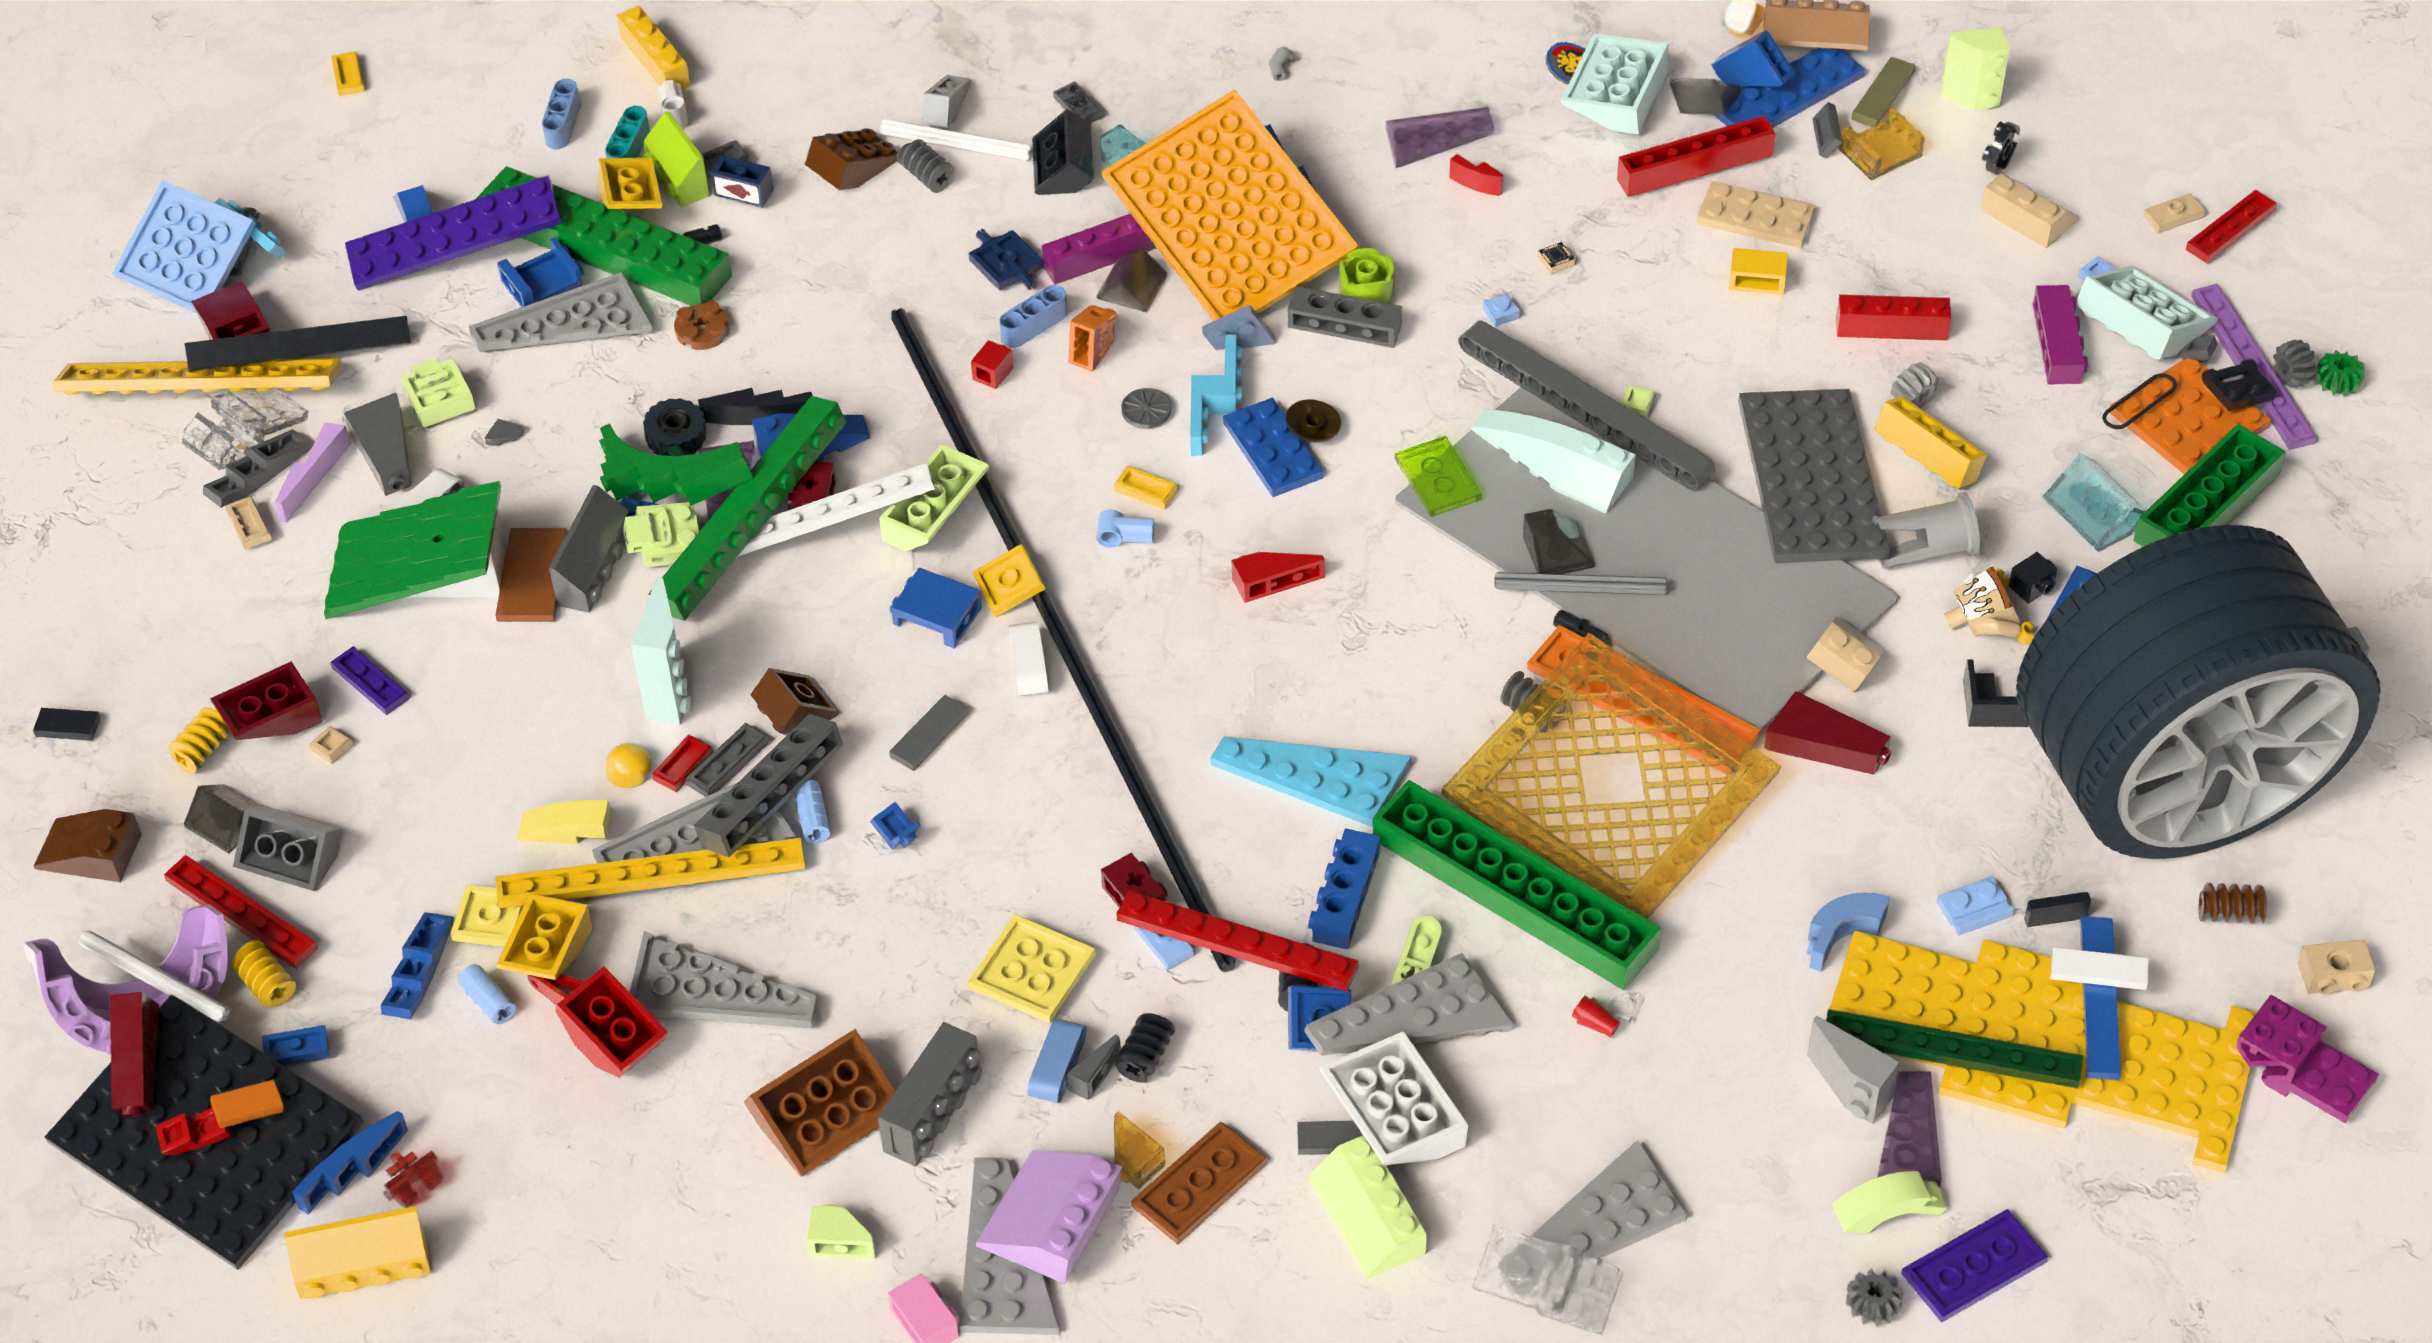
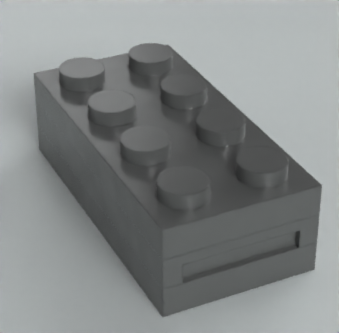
M946 1022L941 1024L878 1116L884 1153L915 1167L922 1157L926 1158L930 1154L933 1141L939 1133H943L946 1130L950 1116L955 1109L961 1108L967 1091L971 1085L975 1086L981 1077L982 1069L979 1062L980 1051L978 1050L977 1036Z

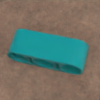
M634 105L628 107L623 112L606 145V158H638L644 146L643 141L650 133L647 111L644 107Z

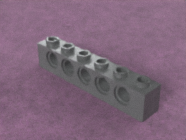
M808 714L694 825L702 848L730 857L844 745L836 722Z

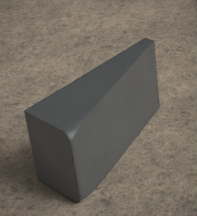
M1115 1034L1067 1074L1070 1092L1087 1100L1093 1097L1115 1065V1060L1120 1054L1121 1045L1118 1035Z

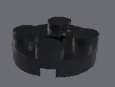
M2000 121L1994 130L1995 138L1993 143L1985 148L1982 155V160L1986 161V170L1988 172L1999 175L2001 173L1998 169H2005L2017 146V142L2013 141L2014 134L2020 135L2019 125L2009 121L2006 123Z

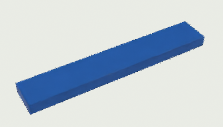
M2081 916L2079 922L2081 950L2114 954L2113 918ZM2082 983L2087 1078L2119 1080L2121 1069L2116 987Z

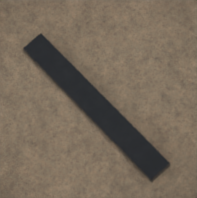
M407 316L187 342L184 343L189 372L411 344Z

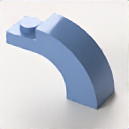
M1853 893L1836 898L1824 905L1816 913L1810 924L1808 937L1810 943L1807 949V954L1811 955L1809 968L1821 972L1833 945L1839 939L1853 934L1854 930L1878 936L1887 916L1890 897L1876 893Z

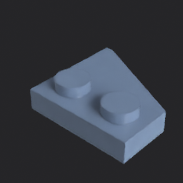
M1251 305L1202 326L1203 335L1215 350L1225 349V335H1236V346H1242V348L1276 343L1274 334Z

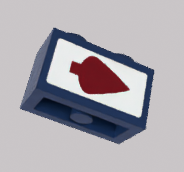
M722 155L711 172L714 195L717 197L763 208L774 191L771 168L768 166Z

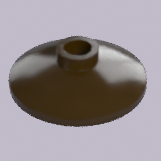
M1314 399L1300 400L1292 404L1286 413L1285 419L1289 430L1297 437L1306 441H1328L1334 438L1341 428L1339 413L1331 405L1323 401Z

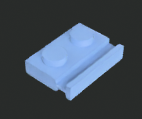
M1993 876L1940 894L1936 902L1950 925L1955 927L1957 936L2013 917L2014 908L2007 903L2006 896Z

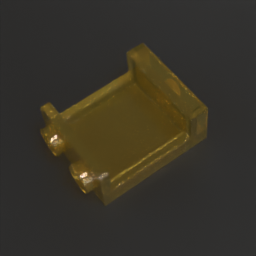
M1894 108L1888 110L1886 121L1878 124L1876 127H1871L1858 134L1851 127L1841 130L1843 142L1839 145V150L1872 181L1922 157L1925 138L1903 115Z

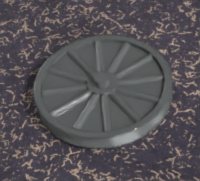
M1142 388L1132 391L1123 399L1121 412L1125 421L1134 427L1154 428L1166 422L1170 417L1171 402L1166 394L1157 389Z

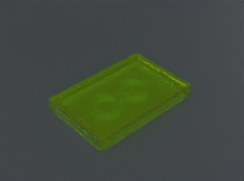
M1446 436L1395 452L1394 459L1430 517L1482 500L1481 490Z

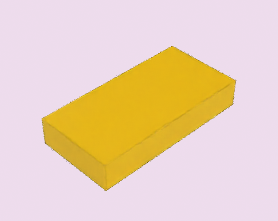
M357 51L332 55L338 95L344 96L365 92Z
M1128 465L1114 484L1116 492L1164 510L1178 491L1176 483Z

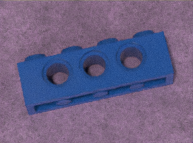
M1345 828L1341 840L1336 839L1333 848L1334 862L1328 863L1326 867L1325 881L1327 882L1325 887L1320 886L1316 900V904L1319 906L1317 911L1312 910L1308 922V928L1312 929V942L1346 950L1349 949L1380 856V836Z

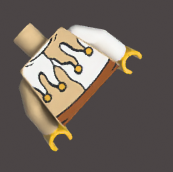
M1993 566L1983 572L1970 573L1953 592L1959 607L1944 613L1951 629L1968 622L1973 635L1976 636L1982 634L2017 637V640L2023 645H2030L2035 637V634L2031 633L2034 628L2031 622H2024L2019 627L2018 623L2020 620L2006 593L2010 578H2003L2004 571L2002 569L1995 570Z

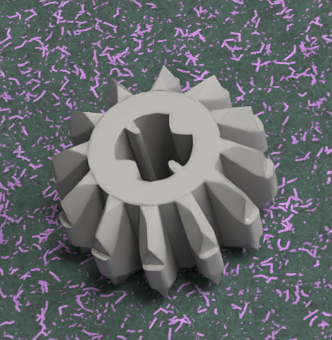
M1922 362L1912 364L1908 369H1904L1901 375L1897 376L1898 379L1892 384L1891 395L1894 398L1903 396L1920 407L1937 390L1939 379Z

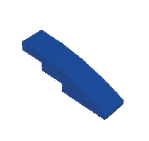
M428 912L423 913L402 947L403 958L391 976L392 987L381 1003V1015L412 1019L439 964L454 923V917Z
M396 1111L367 1127L316 1166L292 1192L298 1209L309 1215L328 1191L339 1196L358 1173L369 1178L408 1132L403 1113Z

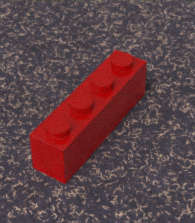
M1839 294L1836 313L1837 337L1948 340L1951 322L1950 298Z

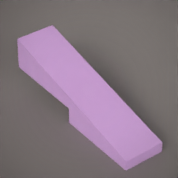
M324 422L306 462L294 461L275 501L280 521L287 522L350 446L351 443L346 425Z

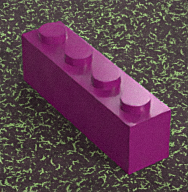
M1131 213L1042 245L1044 269L1054 285L1152 250L1151 239Z
M2069 285L2036 286L2032 306L2047 384H2081L2083 372L2088 371V357L2083 356L2084 337L2079 336L2080 318L2075 316L2074 313L2076 311V298L2071 296Z

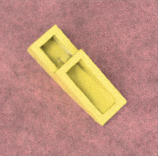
M608 800L566 801L523 813L518 841L578 844L579 837L606 839L611 818Z

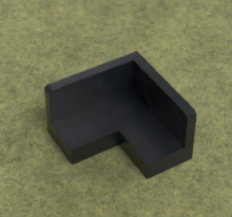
M1967 659L1963 685L1968 727H2028L2018 707L2016 696H1997L1994 673H1975L1973 659Z

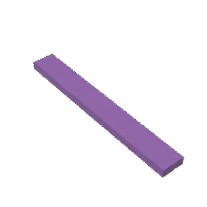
M2214 284L2192 290L2191 297L2195 304L2218 318L2217 323L2211 329L2234 365H2238L2243 360L2250 358L2255 360L2257 370L2277 390L2274 400L2259 404L2271 419V423L2287 448L2293 450L2315 444L2316 435L2219 285Z

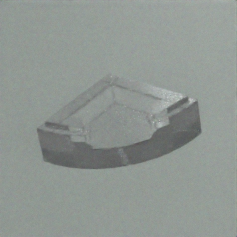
M1627 992L1620 994L1609 1002L1606 1010L1615 1018L1635 1024L1645 1001L1646 993Z

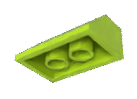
M670 111L664 112L643 141L645 153L642 155L643 158L653 159L657 181L665 185L666 192L671 200L675 199L680 207H684L709 196L704 159Z

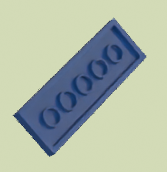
M1817 48L1790 63L1796 73L1783 85L1748 86L1714 105L1712 114L1726 126L1765 116L1772 128L1863 78L1865 76V68L1841 49Z

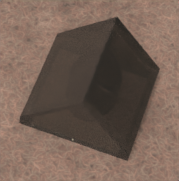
M1670 78L1669 82L1679 112L1686 114L1725 115L1742 92V87L1717 79Z
M1140 247L1117 259L1097 293V299L1147 313L1168 277L1167 272Z
M226 784L200 785L197 787L184 826L229 854L237 847L244 810L260 805Z

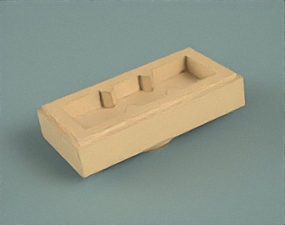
M2189 193L2146 208L2143 216L2159 233L2204 217L2205 209Z
M252 496L225 506L228 517L245 550L272 540Z

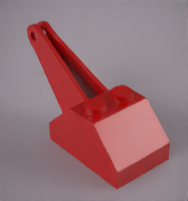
M605 966L585 982L561 974L556 980L533 975L527 976L533 988L556 1005L555 1012L574 1045L596 1068L618 1078L622 1077L667 1039L668 1031Z

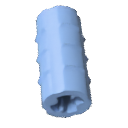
M807 780L795 792V801L797 802L801 820L800 824L807 842H823L830 836L824 798L819 782Z
M470 965L460 974L458 978L459 985L493 1023L500 1025L512 1017L516 1011V1005L480 965Z

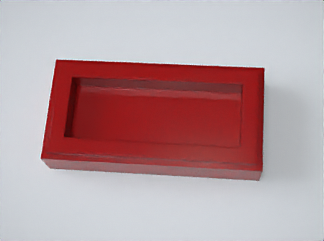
M688 734L652 773L653 780L677 793L686 783V778L713 753L712 746Z

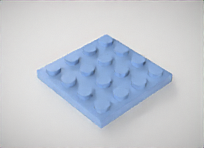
M162 180L112 275L196 313L191 301L222 289L256 222Z

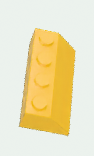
M416 1206L284 1232L293 1281L300 1299H315L325 1294L340 1291L350 1292L360 1287L384 1285L390 1281L404 1278L414 1279L431 1273L427 1239Z

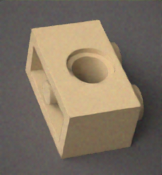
M2365 939L2303 945L2298 961L2308 994H2330L2335 991L2345 990L2360 991L2370 987L2375 973V967Z

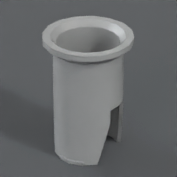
M1966 492L1958 493L1957 498L1952 502L1884 516H1873L1872 523L1879 524L1880 529L1915 531L1917 537L1915 540L1906 541L1890 549L1889 558H1880L1879 561L1883 569H1887L1889 566L1966 551L1971 557L1979 555L1980 532L1973 503Z

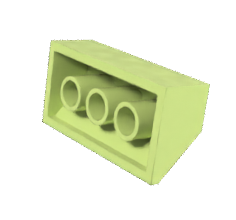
M940 444L925 462L928 463L931 470L935 489L891 504L879 518L882 541L904 551L929 543L989 469V464Z
M1364 1135L1339 1145L1309 1175L1311 1183L1367 1279L1426 1254L1425 1230L1387 1166L1383 1165Z

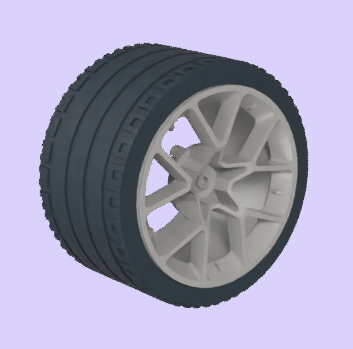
M2243 525L2209 526L2171 535L2122 557L2098 572L2065 599L2041 626L2025 653L2019 668L2020 672L2017 676L2016 699L2021 714L2094 835L2099 841H2102L2103 845L2113 851L2131 857L2146 859L2178 858L2225 846L2267 827L2299 807L2335 777L2356 753L2372 726L2378 710L2381 692L2380 680L2377 677L2378 673L2290 543L2284 540L2283 537L2275 535L2272 531Z

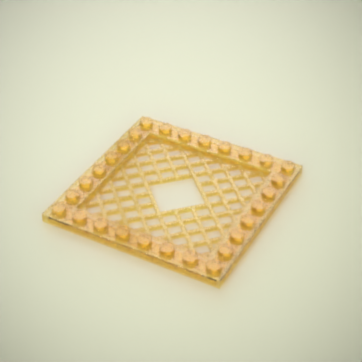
M1588 633L1442 787L1441 794L1475 819L1643 918L1648 919L1780 773L1781 765L1594 635ZM1589 682H1605L1606 693L1590 694ZM1584 685L1585 694L1575 695ZM1611 687H1613L1618 692H1611ZM1628 698L1630 709L1614 710L1613 699ZM1607 699L1609 711L1593 712L1592 700ZM1586 701L1588 712L1572 713L1571 702ZM1566 704L1567 713L1557 714ZM1635 704L1643 709H1635ZM1652 715L1654 726L1638 727L1637 716ZM1631 716L1633 728H1617L1616 717ZM1610 717L1612 729L1596 730L1594 718ZM1589 719L1591 730L1575 731L1573 720ZM1568 720L1570 731L1554 732L1552 721ZM1658 720H1660L1661 722H1663V723L1666 724V725H1664V726H1659V721H1658ZM1548 724L1549 733H1539ZM1660 732H1676L1678 743L1662 744ZM1655 733L1657 744L1641 745L1640 734ZM1634 734L1636 746L1620 747L1618 735ZM1597 736H1613L1615 747L1599 748ZM1592 737L1594 748L1578 749L1576 738ZM1683 737L1690 742L1683 743ZM1571 738L1573 750L1557 751L1555 739ZM1534 740H1550L1551 751L1536 752ZM1529 744L1530 752L1520 753ZM1700 748L1702 760H1686L1685 749ZM1679 750L1681 761L1665 762L1664 751ZM1658 751L1660 763L1644 764L1642 752ZM1637 752L1645 801L1586 805L1579 756ZM1707 754L1713 757L1714 759L1708 760ZM1574 756L1575 768L1559 769L1558 757ZM1553 758L1554 769L1538 770L1537 759ZM1515 760H1532L1533 771L1517 772ZM1511 763L1512 772L1501 773ZM1709 766H1725L1726 777L1711 778ZM1704 767L1705 778L1690 779L1688 768ZM1682 768L1684 780L1668 781L1667 769ZM1661 769L1663 781L1647 782L1645 770ZM1577 775L1578 787L1562 788L1561 776ZM1534 777L1536 789L1520 790L1518 778ZM1539 777H1556L1557 788L1541 789ZM1513 779L1515 791L1498 792L1497 780ZM1491 783H1492V786H1493V791L1488 788V786H1489ZM1725 784L1714 796L1712 785ZM1707 785L1709 797L1693 798L1691 786ZM1670 787H1686L1687 798L1671 799ZM1664 788L1666 800L1650 801L1649 789ZM1563 794H1580L1581 805L1565 806ZM1558 795L1560 806L1544 807L1542 796ZM1537 796L1539 808L1522 809L1521 797ZM1516 797L1517 808L1503 798ZM1707 804L1696 816L1694 805ZM1689 805L1690 817L1675 818L1673 806ZM1667 806L1669 818L1653 819L1651 807ZM1646 808L1648 820L1632 821L1630 809ZM1625 809L1627 821L1611 822L1609 810ZM1588 811H1604L1605 822L1589 823ZM1582 812L1584 824L1568 825L1566 813ZM1561 813L1563 825L1546 826L1545 814ZM1540 814L1541 825L1527 815ZM1676 824H1689L1679 836L1677 835ZM1670 825L1672 837L1656 838L1655 826ZM1649 826L1651 838L1635 839L1633 827ZM1628 828L1630 840L1614 841L1612 829ZM1606 829L1608 841L1592 842L1590 830ZM1585 830L1586 843L1570 842L1569 831ZM1564 832L1565 842L1552 833ZM1671 844L1659 857L1658 845ZM1652 845L1654 857L1638 858L1636 846ZM1631 846L1633 859H1616L1615 847ZM1609 848L1611 860L1595 861L1593 849ZM1588 849L1589 860L1576 850ZM1653 864L1641 877L1639 865ZM1634 865L1635 878H1619L1618 866ZM1600 867H1612L1614 877ZM1634 884L1631 889H1629V888H1627V887L1625 886V885Z

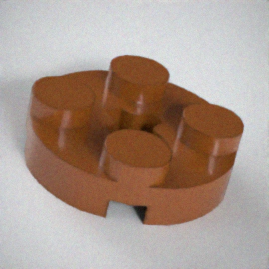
M715 301L681 307L678 309L677 318L674 321L675 334L679 343L682 345L684 343L689 344L695 350H707L722 343L721 338L725 334L728 336L730 331L728 316ZM699 325H705V328L700 329Z

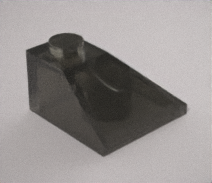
M1552 508L1524 514L1523 539L1537 573L1566 574L1595 567V562L1577 521Z

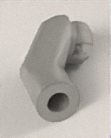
M1287 47L1278 48L1269 61V67L1275 81H1282L1286 77L1283 63L1288 64L1291 62L1290 59L1294 58L1293 51Z

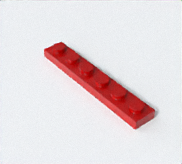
M184 855L164 873L166 882L200 905L210 904L223 914L225 922L252 940L262 941L265 948L295 969L318 949L314 940L187 855Z

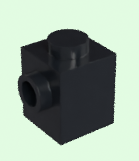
M2035 552L2012 567L2008 587L2029 604L2041 595L2049 594L2054 589L2058 568L2039 552Z

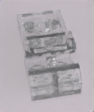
M277 388L268 391L256 390L239 397L228 391L214 396L210 401L212 404L211 408L216 411L217 415L222 417L220 423L217 425L198 412L184 428L182 444L217 470L226 469V466L247 458L249 448L264 442L266 435L307 421L309 411Z
M1493 1224L1472 1283V1288L1536 1309L1540 1316L1602 1336L1623 1272L1620 1268L1600 1258L1583 1257V1251L1555 1241L1550 1243Z

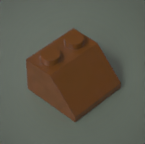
M768 668L750 694L758 704L757 708L759 711L767 715L773 723L772 727L783 735L789 734L808 714L831 720L839 714V711L812 678L805 674Z

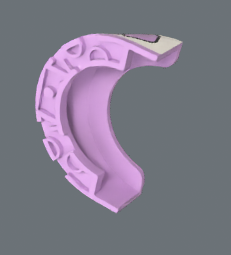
M210 904L187 909L180 918L178 934L172 949L157 966L162 971L214 1000L221 984L225 981L228 965V948L223 914ZM47 938L23 942L26 956L50 1015L70 1037L86 1047L111 1054L110 994L143 992L156 1001L159 1007L169 997V995L139 978L120 984L99 983L87 979L69 966L62 956L59 947Z

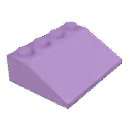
M1032 1150L978 1238L976 1246L1065 1284L1119 1191L1122 1166L1093 1154Z

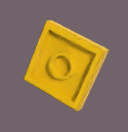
M1023 544L1018 545L972 572L995 617L1002 615L1046 589Z

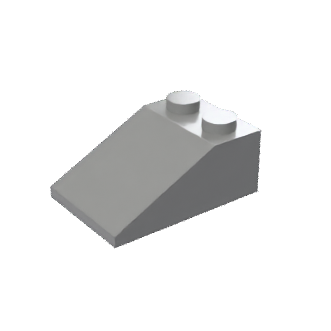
M1816 1015L1812 1023L1807 1056L1842 1105L1855 1117L1865 1119L1873 1124L1893 1098L1899 1062Z

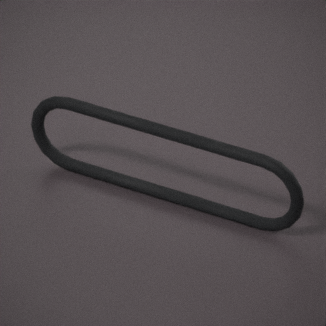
M2164 373L2151 376L2103 413L2102 420L2104 424L2112 429L2127 427L2173 393L2177 387L2176 380ZM2163 377L2172 382L2173 385L2170 390L2124 424L2113 425L2107 421L2106 417L2111 411L2154 379Z

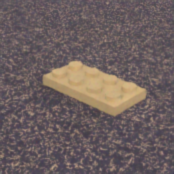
M1712 181L1697 216V224L1801 248L1815 213V205Z

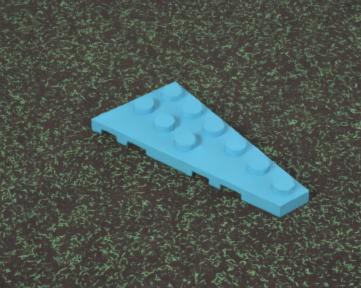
M1223 737L1210 757V761L1214 767L1373 827V817L1390 799L1411 763V756Z

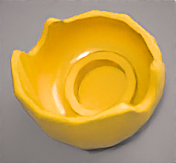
M629 742L614 747L606 759V775L609 782L623 788L642 785L646 774L651 772L652 761L648 750L639 744Z

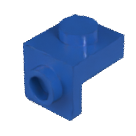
M896 802L892 803L870 821L892 850L900 844L904 848L918 837L916 831L921 826L918 821L912 823Z

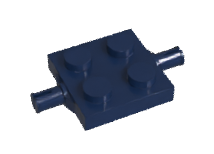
M985 229L977 231L976 238L983 244L968 253L969 261L999 291L1018 281H1021L1028 290L1036 287L1037 282L1030 275L1044 268L1043 259L1014 230L995 237H991Z

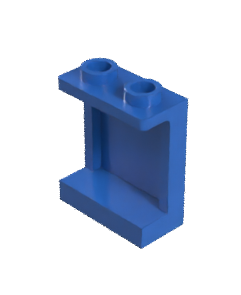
M555 237L550 239L551 250L516 267H513L507 258L497 262L502 284L521 307L583 286L581 276L584 275V271L578 260L574 261L565 244L561 245Z
M920 567L913 577L907 579L904 590L899 597L896 596L890 606L893 625L899 627L905 619L943 634L944 645L954 649L982 609L979 589Z

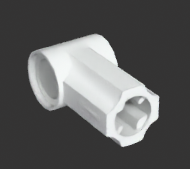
M673 80L663 81V84L658 87L662 113L670 111L683 129L688 124L681 85Z

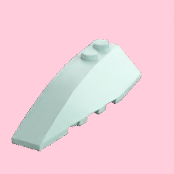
M1486 409L1472 426V431L1497 449H1504L1510 454L1509 458L1516 463L1522 462L1529 467L1531 474L1537 478H1544L1556 492L1603 513L1609 511L1634 478L1636 454L1560 423L1514 412Z

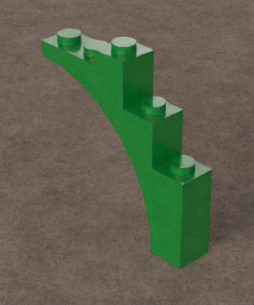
M610 423L600 427L603 439L599 440L606 455L604 456L606 462L600 464L604 474L600 477V480L606 492L612 491L616 501L641 490L643 495L649 494L653 503L678 493L680 497L686 496L690 506L753 479L749 465L738 442L692 455H654L627 445L616 435Z

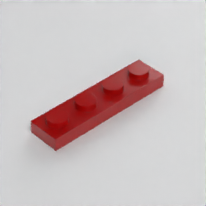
M2255 189L2189 240L2186 250L2205 263H2209L2273 213L2277 203Z

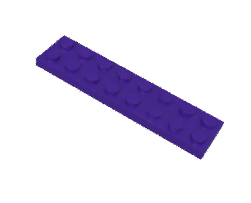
M544 176L345 242L354 286L359 291L560 225L562 220L551 179L549 176Z

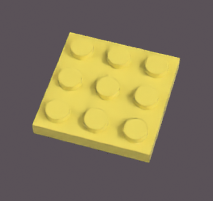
M1014 914L969 979L968 987L975 992L1050 1024L1096 956L1095 948Z

